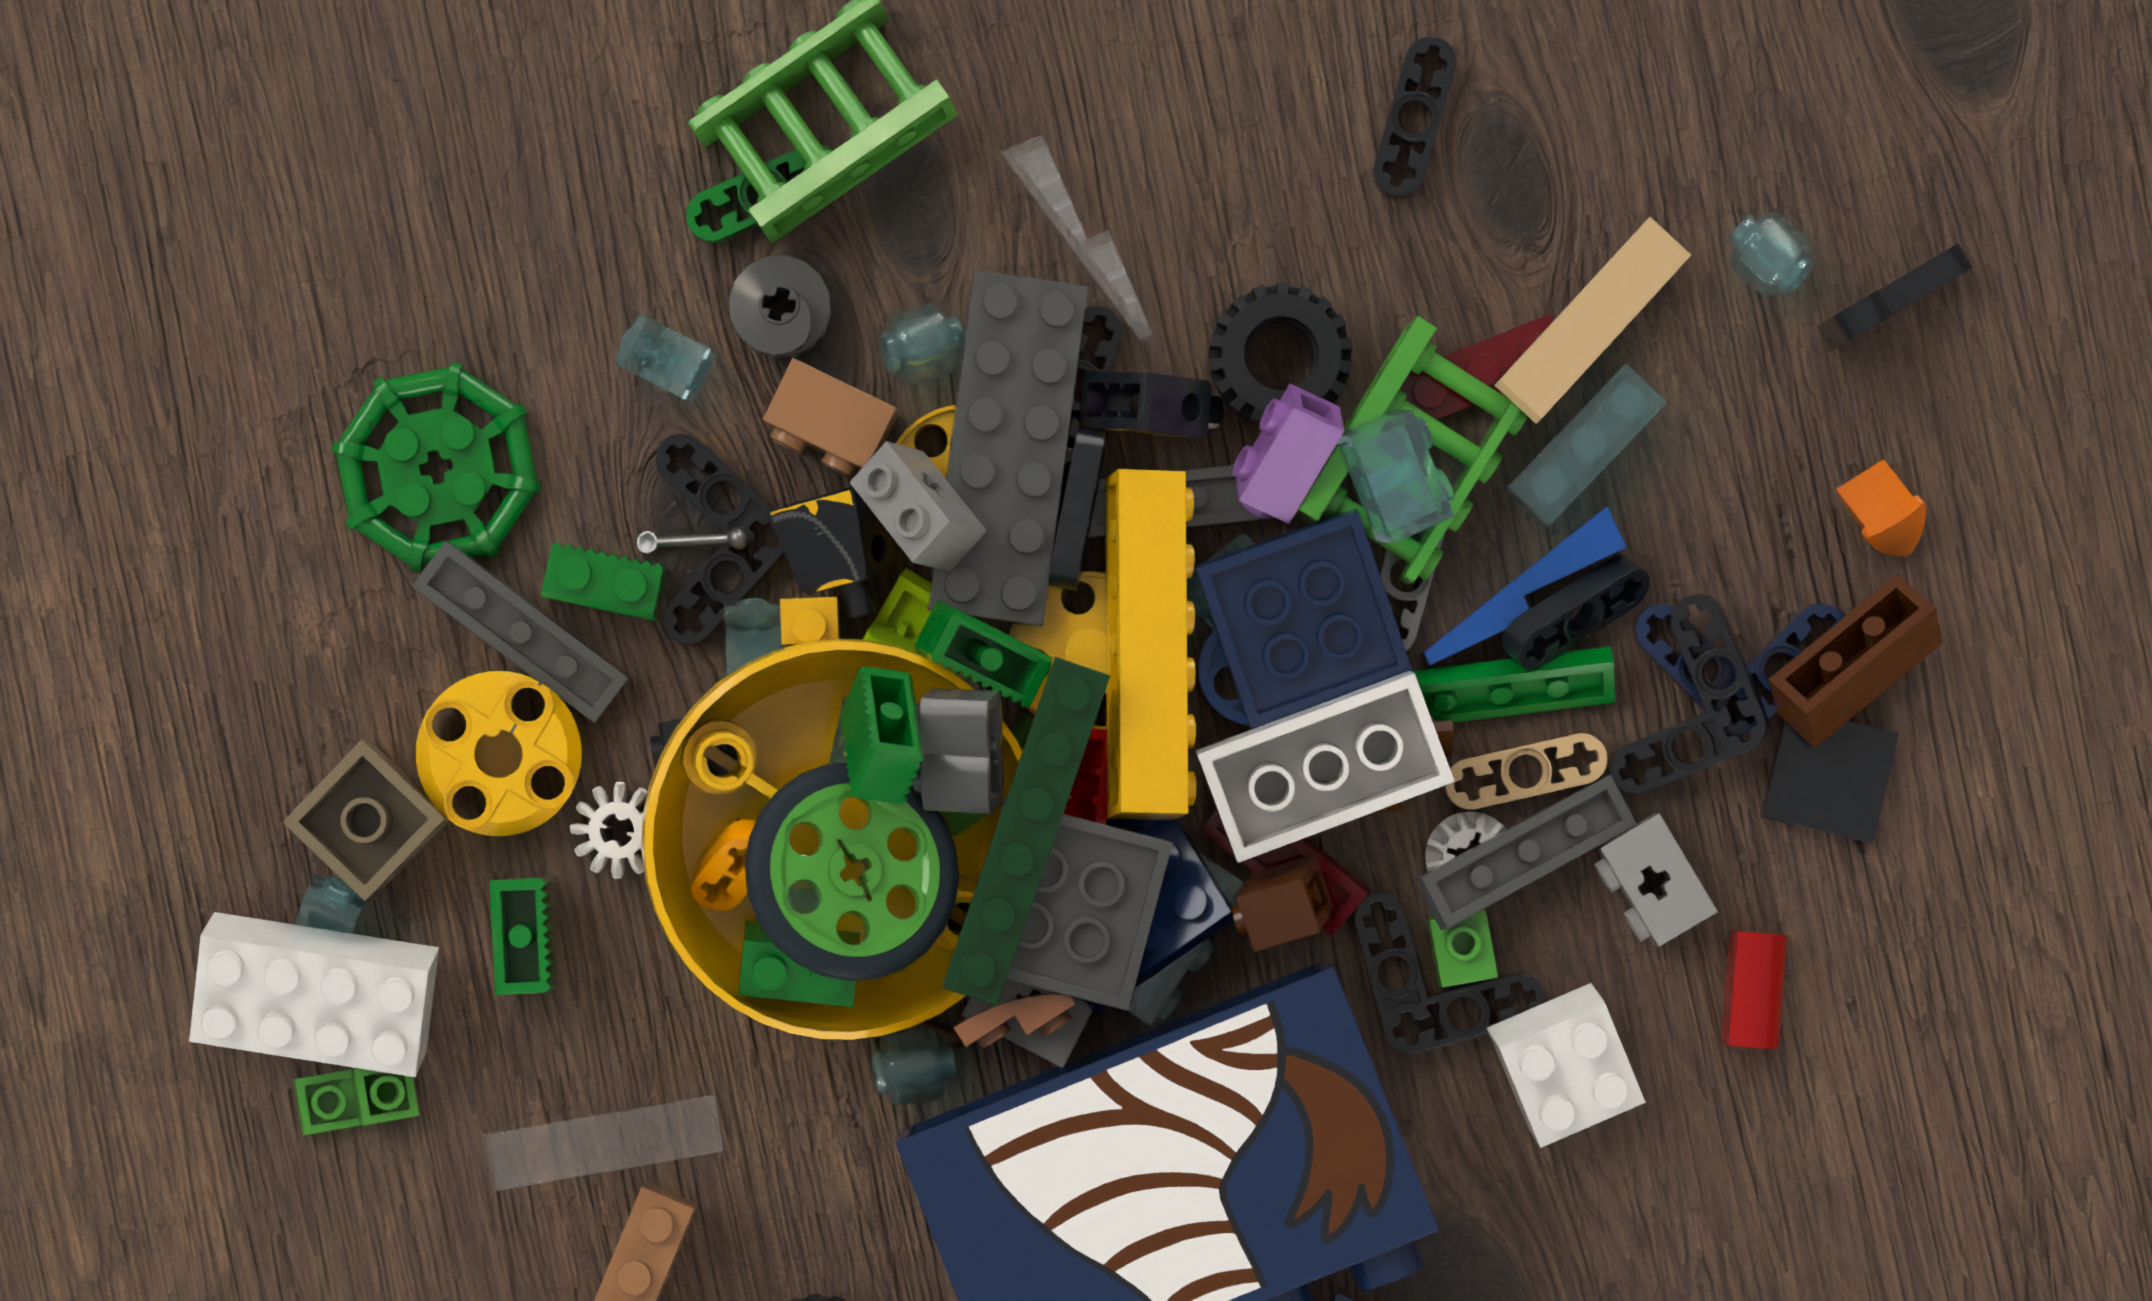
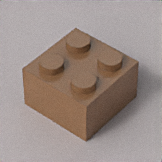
M792 358L762 420L768 428L772 429L769 437L773 439V442L802 456L808 446L824 454L821 461L824 464L823 466L849 479H853L881 446L888 441L900 415L896 407Z

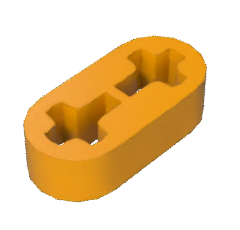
M739 820L730 824L699 861L691 889L695 900L704 908L713 911L731 910L739 905L747 895L745 875L746 853L741 857L736 852L737 849L743 850L748 846L749 836L756 821ZM724 874L730 877L729 882L723 881L720 885L716 884Z

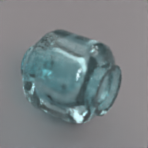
M1770 212L1758 220L1751 215L1748 216L1737 226L1729 238V242L1735 246L1729 261L1731 269L1766 297H1772L1780 292L1785 296L1790 295L1806 279L1815 264V261L1810 258L1813 248L1812 241L1776 212Z
M927 303L890 315L885 323V331L878 333V346L884 366L890 376L898 374L903 382L917 384L950 374L955 370L958 364V350L963 349L965 335L962 325L956 316L948 318L939 305Z
M925 1027L886 1034L881 1038L880 1048L871 1049L877 1095L886 1094L889 1102L895 1106L937 1101L944 1095L945 1079L956 1078L952 1045H940L937 1033L931 1028Z

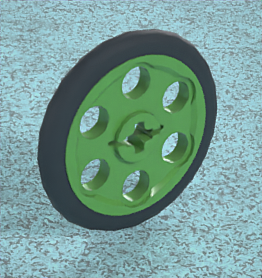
M848 763L826 764L801 773L778 789L760 811L749 836L745 859L747 894L760 926L772 943L796 964L821 976L840 980L879 979L903 970L927 953L943 933L954 909L957 896L959 869L956 846L947 822L939 811L924 810L921 793L914 791L913 785L910 786L911 792L906 794L907 801L902 803L856 798L867 807L868 821L862 829L854 830L848 828L843 824L839 815L840 805L844 799L855 798L849 793L851 786L848 785L850 778L847 776L849 770L846 768ZM797 824H807L817 832L819 845L816 852L811 856L800 855L791 847L789 835L791 829ZM896 829L906 830L915 838L916 852L913 858L908 861H900L889 852L887 846L888 837ZM845 856H847L851 863L858 861L863 863L866 871L859 875L861 886H858L853 879L844 882L841 878L840 871L846 867ZM795 882H806L816 890L818 897L817 905L811 913H799L790 906L788 891ZM893 887L908 889L915 899V909L907 919L893 916L886 906V897ZM844 913L858 915L865 924V937L858 945L844 943L837 934V921Z

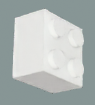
M1592 983L1487 1027L1527 1127L1540 1148L1646 1103L1607 1006Z

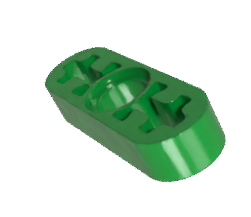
M821 144L824 150H832L829 147ZM795 149L764 164L778 183L784 182L786 184L785 178L777 170L789 165L792 177L803 172L806 163ZM744 173L702 191L691 199L686 210V221L696 238L705 243L717 244L759 226L749 211L753 207L747 197L748 188L751 183ZM737 189L739 202L744 211L750 216L748 219L739 222L738 213L734 211L721 218L723 228L719 231L713 232L708 225L701 227L697 225V219L704 215L701 206L712 202L716 209H722L733 204L726 193Z

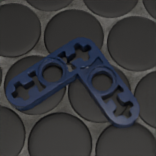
M1824 603L1810 605L1801 610L1747 665L1750 674H1753L1760 688L1772 694L1770 683L1764 670L1765 663L1774 653H1784L1793 660L1801 653L1800 650L1785 642L1791 633L1797 643L1801 642L1812 629L1807 622L1811 615L1816 619L1829 616L1833 621L1828 628L1829 630L1844 618L1840 610ZM1665 604L1647 607L1639 613L1634 621L1633 634L1636 643L1706 712L1696 685L1689 682L1685 676L1684 667L1686 662L1682 652L1679 653L1672 666L1665 659V655L1675 650L1662 639L1652 644L1646 637L1651 631L1650 626L1646 623L1648 618L1652 616L1660 620L1668 616L1671 619L1674 607ZM1687 618L1683 620L1687 630L1696 628ZM1670 626L1668 631L1675 638L1672 626ZM1700 631L1699 633L1704 644L1692 646L1695 654H1703L1710 648L1715 647ZM1712 657L1716 673L1709 684L1714 688H1728L1735 680V666L1726 657ZM1742 687L1731 696L1739 700L1747 697V694ZM1731 696L1714 699L1718 710H1721L1728 704L1727 701ZM1760 696L1769 719L1776 712L1774 700L1768 705L1764 696ZM1755 717L1750 723L1741 719L1727 725L1730 734H1749L1750 730L1757 725Z

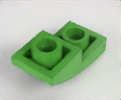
M354 1068L293 1079L302 1135L419 1116L413 1077Z

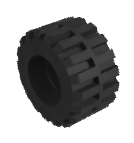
M1276 283L1275 286L1270 287L1261 285L1253 288L1250 293L1244 296L1240 295L1235 299L1231 306L1222 313L1216 324L1208 352L1210 377L1214 388H1217L1221 400L1226 407L1232 408L1238 414L1237 417L1247 423L1251 421L1260 425L1262 415L1270 401L1274 398L1280 400L1286 391L1273 390L1261 385L1252 376L1247 366L1246 351L1248 344L1254 334L1265 326L1276 323L1288 324L1302 331L1309 339L1314 353L1313 366L1308 377L1297 387L1333 404L1345 387L1352 366L1351 351L1353 348L1351 337L1347 335L1346 323L1341 314L1337 315L1332 309L1333 304L1324 296L1321 299L1311 293L1312 289L1304 286L1300 288L1291 287L1289 283Z

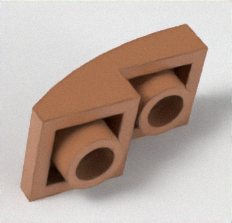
M1061 993L1028 995L982 1010L954 1025V1029L965 1047L977 1040L980 1047L984 1049L1011 1031L1006 1021L1015 1016L1027 1035L1038 1029L1042 1037H1045L1072 1019L1067 1009L1076 1003L1072 996Z

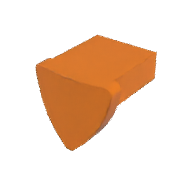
M1884 459L1836 489L1840 502L1862 528L1861 534L1873 548L1891 556L1907 557L1912 554L1924 530L1926 503L1919 495L1913 497Z

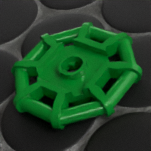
M451 362L450 366L446 368L386 380L383 376L373 381L375 387L339 441H333L331 453L336 454L348 518L344 521L351 532L354 530L359 531L410 565L409 569L413 572L422 573L423 569L426 568L445 542L432 543V527L461 521L466 522L472 535L449 541L471 558L486 555L490 559L501 553L499 550L500 545L534 494L541 493L542 482L537 481L525 420L528 411L522 403L516 405L463 369L464 365L461 363ZM443 391L442 408L409 414L404 402L401 400ZM461 395L495 418L483 429H480L468 419L456 413ZM388 409L398 420V423L387 434L380 450L363 445ZM503 434L506 436L513 474L497 473L491 440ZM433 452H439L441 459H451L453 463V469L444 472L445 482L435 484L431 475L422 474V465L429 462V454ZM360 460L364 462H377L384 495L369 503ZM495 485L510 490L488 524L485 525L476 513L487 494L492 491ZM393 506L419 524L414 539H410L379 517Z

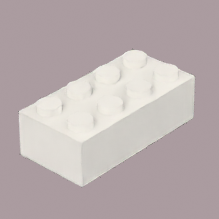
M1412 671L1401 673L1196 750L1238 863L1455 782L1415 673Z
M214 912L200 936L189 1042L416 1077L427 1051L439 947Z

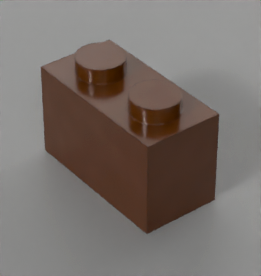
M1316 854L1251 873L1236 897L1238 904L1232 906L1233 918L1241 938H1250L1254 952L1320 933L1333 909Z

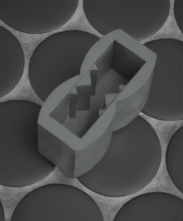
M932 688L921 697L920 703H916L924 761L920 762L921 769L917 770V777L913 778L914 791L921 793L924 810L991 814L1002 804L1004 770L1001 751L1002 703L1000 691Z

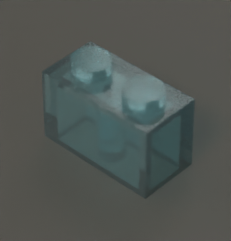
M1395 409L1343 432L1338 445L1376 541L1395 543L1454 517L1449 504L1454 499L1452 487L1445 473L1441 469L1436 470L1428 450L1433 447L1431 433L1425 421L1420 416L1415 417L1413 410Z

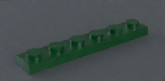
M1056 656L1054 657L942 988L994 1006L998 1005L1110 675Z

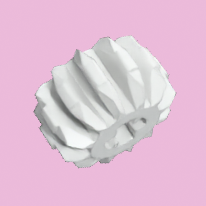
M625 782L615 783L614 802H610L606 791L601 786L592 790L593 796L600 808L596 810L585 802H579L576 806V810L580 814L591 818L589 825L581 823L570 825V832L572 834H589L590 841L578 845L575 848L576 855L584 856L596 849L599 853L590 866V870L595 873H599L604 868L608 858H612L611 873L615 879H620L624 875V858H628L632 869L637 874L643 873V860L638 854L641 851L644 812L640 809V806L646 800L648 791L644 788H639L628 803L626 802L627 787ZM613 815L620 821L630 819L633 824L634 832H627V835L632 838L624 846L619 840L608 841L606 838L605 828H612L611 825L607 824V821Z

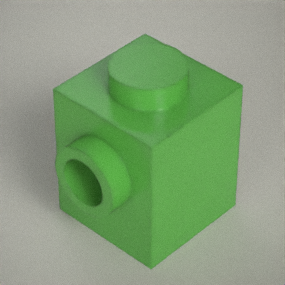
M1482 909L1444 930H1440L1435 918L1426 919L1439 987L1443 988L1498 978L1486 910Z

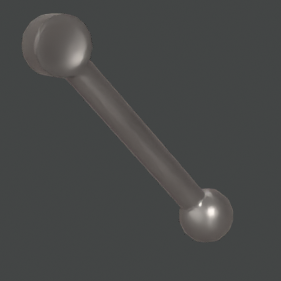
M741 527L734 528L729 533L659 536L655 532L644 531L637 538V547L641 552L647 554H655L660 548L729 544L732 548L740 550L749 544L750 536L747 530Z

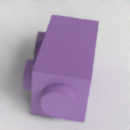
M1292 384L1288 385L1280 400L1274 398L1270 401L1260 421V430L1262 431L1253 447L1249 445L1243 447L1232 471V475L1236 477L1238 499L1249 512L1263 519H1271L1273 516L1288 524L1291 522L1344 432L1339 406Z

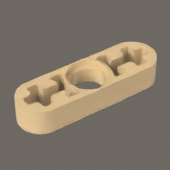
M1579 733L1457 761L1450 767L1454 781L1461 780L1463 778L1462 769L1471 767L1474 776L1492 774L1493 771L1488 763L1499 759V778L1507 793L1496 796V784L1477 789L1478 799L1469 801L1465 792L1456 793L1454 782L1445 785L1444 791L1447 798L1455 806L1474 810L1594 782L1604 773L1607 766V752L1604 745L1596 737L1590 734ZM1581 742L1584 751L1594 750L1596 761L1588 764V774L1580 776L1577 767L1559 769L1557 772L1562 781L1551 783L1552 767L1544 753V749L1554 747V759L1572 755L1574 752L1573 744ZM1520 755L1534 757L1541 766L1540 780L1531 788H1520L1510 779V764Z

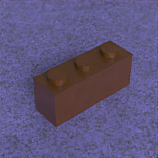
M1896 574L1769 679L1777 714L1816 748L1943 643L1936 608L1902 577Z

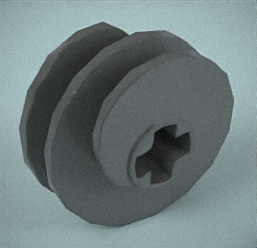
M788 255L765 256L749 264L736 278L729 296V313L733 327L746 345L763 355L788 358L802 356L818 345L829 328L832 303L829 289L817 270L801 259ZM780 293H788L790 304L796 305L794 313H784L781 321L772 320V311L765 309L767 301H777Z

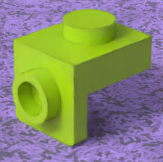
M905 568L862 640L895 645L916 653L914 644L931 611H928L931 582Z

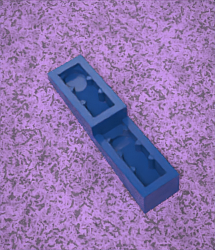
M1608 506L1596 513L1423 651L1421 656L1426 666L1506 630L1516 617L1530 609L1524 598L1525 595L1627 548Z

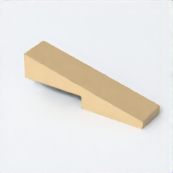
M1649 217L1494 386L1537 424L1688 260L1691 254L1657 222Z

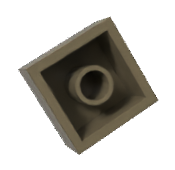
M361 739L282 823L364 901H373L450 820L432 804L426 793L371 740Z

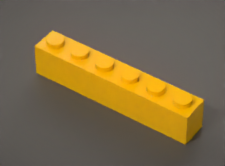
M1118 469L1105 479L1106 674L1110 675L1106 687L1107 819L1176 820L1188 814V806H1193L1196 798V776L1193 771H1188V749H1192L1195 744L1196 722L1194 715L1188 714L1187 692L1193 691L1196 675L1194 659L1187 657V635H1191L1194 630L1195 608L1193 601H1187L1186 578L1192 577L1195 563L1194 548L1192 544H1186V522H1190L1193 517L1194 494L1192 488H1186V471Z

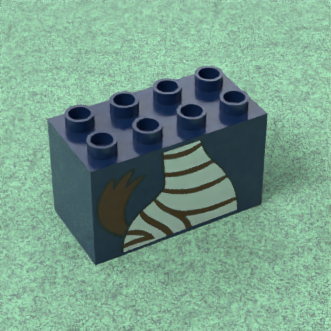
M1325 961L1318 962L1066 1063L1063 1068L1060 1066L904 1128L895 1142L958 1301H1314L1307 1283L1347 1267L1350 1268L1353 1278L1357 1281L1361 1291L1383 1286L1422 1269L1426 1264L1416 1240L1439 1231L1336 971L1332 965Z

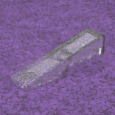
M1043 135L1002 151V161L1137 342L1142 344L1153 339V332L1109 230L1087 239Z
M714 1095L482 1134L491 1190L494 1191L724 1151Z

